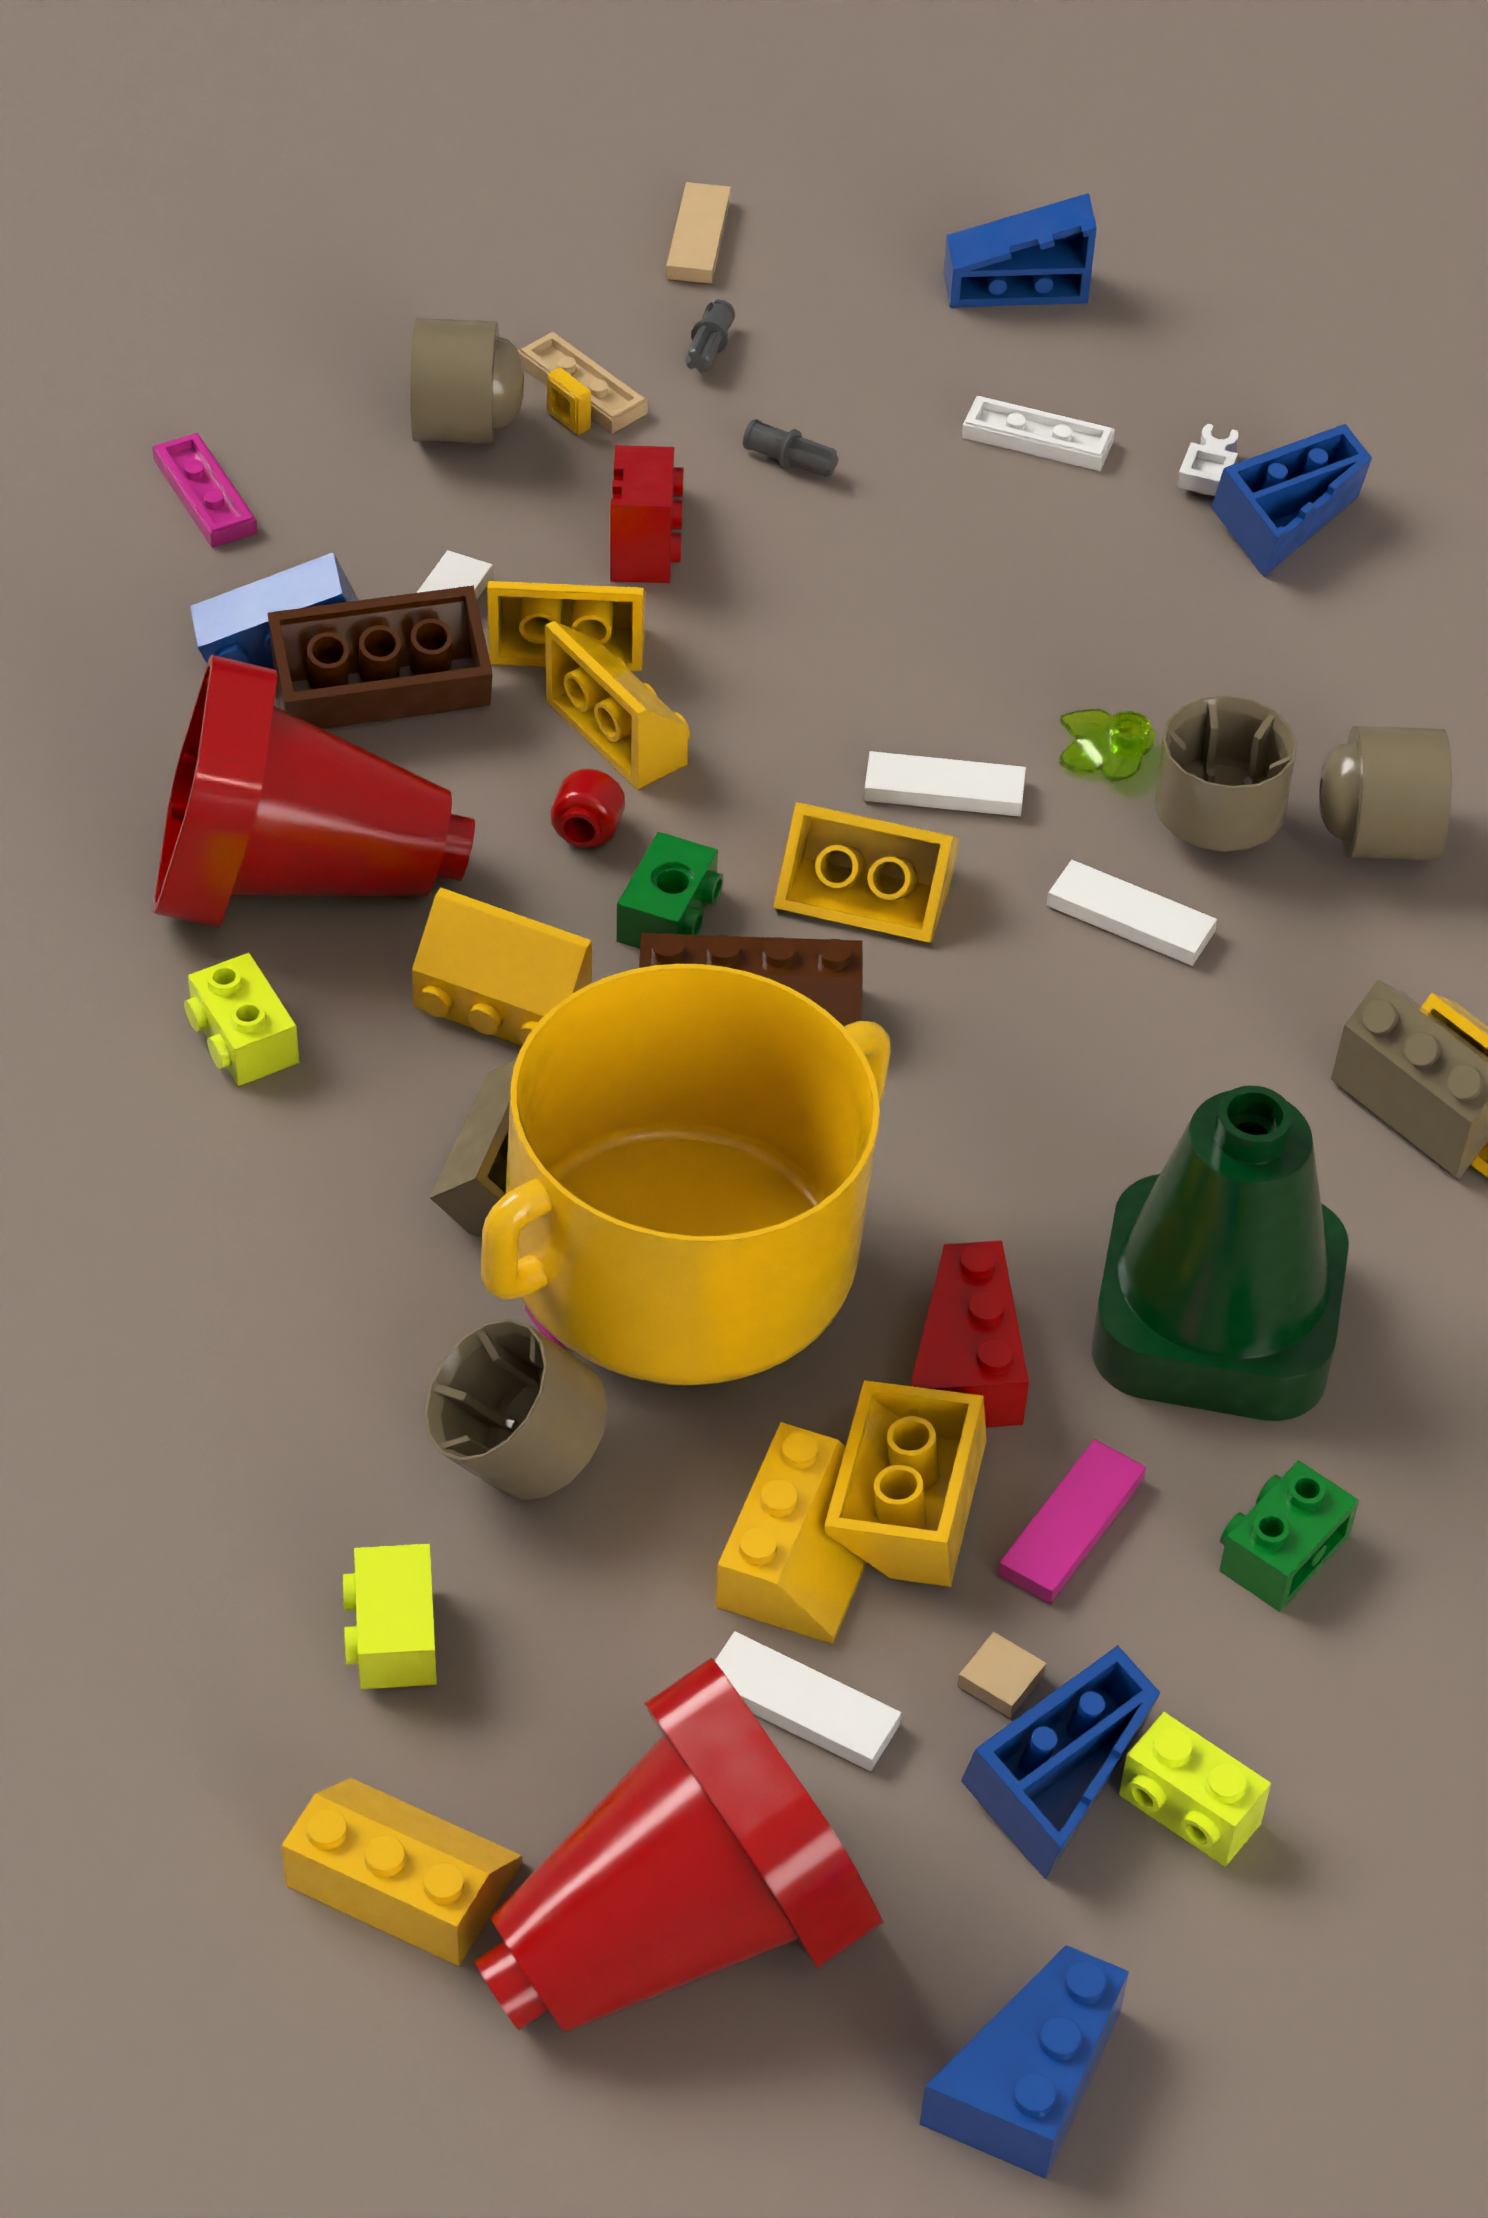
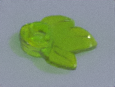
M1085 709L1069 712L1060 717L1063 727L1076 740L1062 752L1059 757V764L1077 774H1092L1101 770L1104 777L1110 782L1125 780L1139 771L1142 756L1148 754L1154 746L1155 733L1151 723L1146 716L1139 712L1122 711L1113 716L1101 709Z

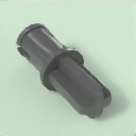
M717 299L714 301V305L712 302H709L702 320L694 325L691 331L692 344L685 360L689 369L696 368L700 373L708 371L716 354L726 347L728 343L727 331L735 319V310L725 300Z
M755 419V421L752 420L748 424L743 436V447L745 449L778 459L779 464L785 468L794 465L827 477L832 475L838 464L839 457L835 449L803 438L802 433L796 429L787 432Z

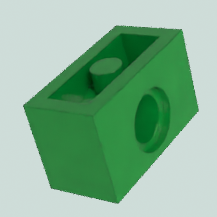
M657 832L617 902V942L640 948L641 933L699 935L703 923V911L708 903L714 905L717 902L723 886V874L717 872L718 849Z

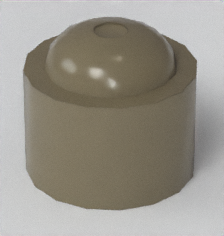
M416 318L412 338L410 378L412 439L414 442L495 444L497 429L505 428L512 423L522 406L524 369L523 361L517 348L508 339L499 337L497 321Z
M1233 696L1206 697L1180 707L1168 719L1162 738L1154 801L1160 821L1174 836L1196 847L1221 852L1246 850L1270 840L1283 826L1287 810L1297 742L1291 726L1275 710L1245 698Z
M1353 726L1347 743L1339 745L1329 754L1323 765L1320 778V814L1327 830L1335 838L1343 840L1346 857L1409 860L1440 859L1448 833L1452 790L1451 752L1449 738L1445 729Z
M504 1319L485 1323L470 1332L445 1356L429 1386L424 1415L428 1437L442 1455L502 1493L525 1501L548 1497L565 1487L590 1462L604 1434L608 1403L604 1383L591 1367L530 1325L512 1319Z

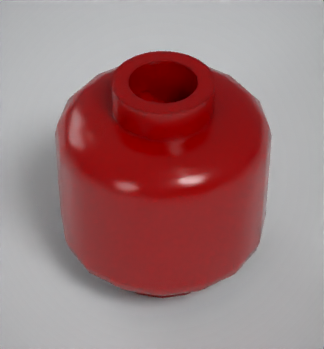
M592 769L574 771L564 778L550 810L551 824L556 833L569 844L583 848L603 846L613 838L625 809L624 792L617 781L601 771Z

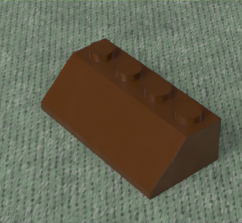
M474 585L267 612L274 670H277L276 689L280 709L317 727L325 729L485 707L491 704L493 673Z
M641 933L639 968L666 964H705L742 970L769 978L794 989L828 1011L843 1026L861 1021L863 949L861 940Z

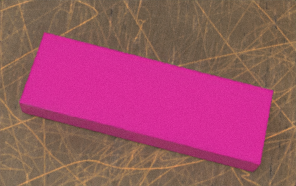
M198 433L152 447L155 463L211 548L257 534V521Z
M1093 1439L999 1562L998 1575L1051 1604L1143 1482L1146 1467Z

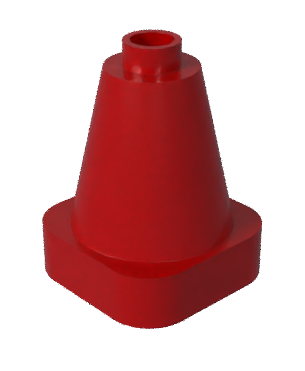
M216 655L210 656L181 747L171 787L154 894L153 914L219 928L231 895L428 896L436 877L458 882L462 880L472 850L475 819L451 813L452 793L450 790L274 706L277 670Z
M713 1658L708 1659L644 1703L662 1737L491 1916V1920L504 1942L474 1961L497 2001L518 2030H521L549 2010L563 2031L567 2032L797 1940L811 1962L818 1969L884 1923L855 1865L831 1826Z

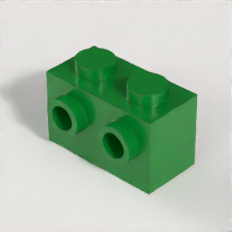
M1298 1460L1282 1478L1275 1474L1265 1483L1256 1499V1505L1247 1515L1239 1512L1229 1521L1220 1538V1543L1224 1545V1551L1219 1571L1280 1612L1350 1536L1359 1500Z

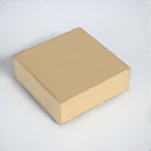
M993 1631L960 1672L958 1687L1011 1718L1045 1675L1046 1662Z

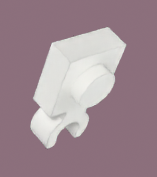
M1205 425L1202 429L1200 444L1190 443L1179 470L1177 487L1203 495L1215 496L1223 469L1237 463L1238 431L1232 429L1228 438L1217 439L1212 436L1213 425Z

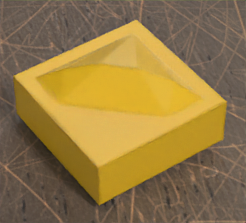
M559 367L547 373V412L573 433L580 435L591 429V390Z

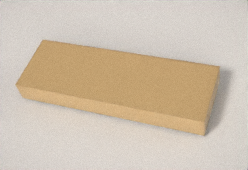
M685 183L666 265V279L712 284L730 204V186Z
M554 332L518 350L523 361V369L546 386L547 373L561 367L591 390V419L611 434L648 414L647 399Z

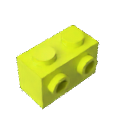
M249 952L188 975L190 999L184 1001L187 1018L196 1032L204 1031L207 1036L209 1052L215 1065L219 1069L226 1067L238 1087L300 1063L297 1026Z
M430 1543L354 1548L355 1573L343 1574L344 1612L356 1611L357 1626L344 1627L346 1665H359L360 1690L437 1685Z
M1163 1712L1127 1753L1119 1796L1226 1867L1262 1824L1271 1782L1166 1712Z

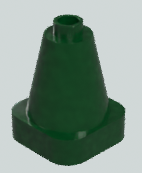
M1249 1085L1225 1091L1207 1099L1193 1114L1162 1172L1134 1182L1119 1197L1114 1213L1091 1348L1097 1370L1110 1385L1119 1391L1141 1399L1265 1421H1282L1301 1416L1311 1410L1323 1396L1337 1339L1349 1240L1341 1220L1333 1211L1321 1204L1310 1126L1302 1113L1280 1094L1265 1087Z

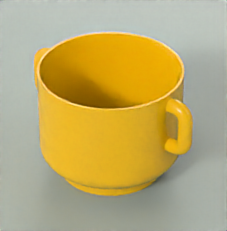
M705 964L648 966L608 976L572 993L555 1005L537 1023L520 1049L514 1065L510 1087L506 1194L494 1204L485 1218L482 1229L481 1278L485 1289L498 1299L516 1300L522 1297L525 1305L536 1320L552 1336L590 1362L612 1372L651 1383L678 1386L723 1383L763 1372L795 1356L815 1341L831 1324L840 1311L854 1281L858 1266L878 1133L879 1105L885 1092L891 1054L888 1033L879 1024L870 1021H857L843 1026L828 1011L790 987L750 972Z

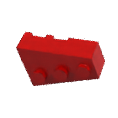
M615 445L614 481L612 480L613 499H611L610 581L670 583L671 563H681L682 533H672V530H682L683 500H673V497H683L684 467H674V447Z
M1003 1241L944 1244L910 1386L982 1395L984 1397L986 1428L1023 1425L1029 1387V1378Z

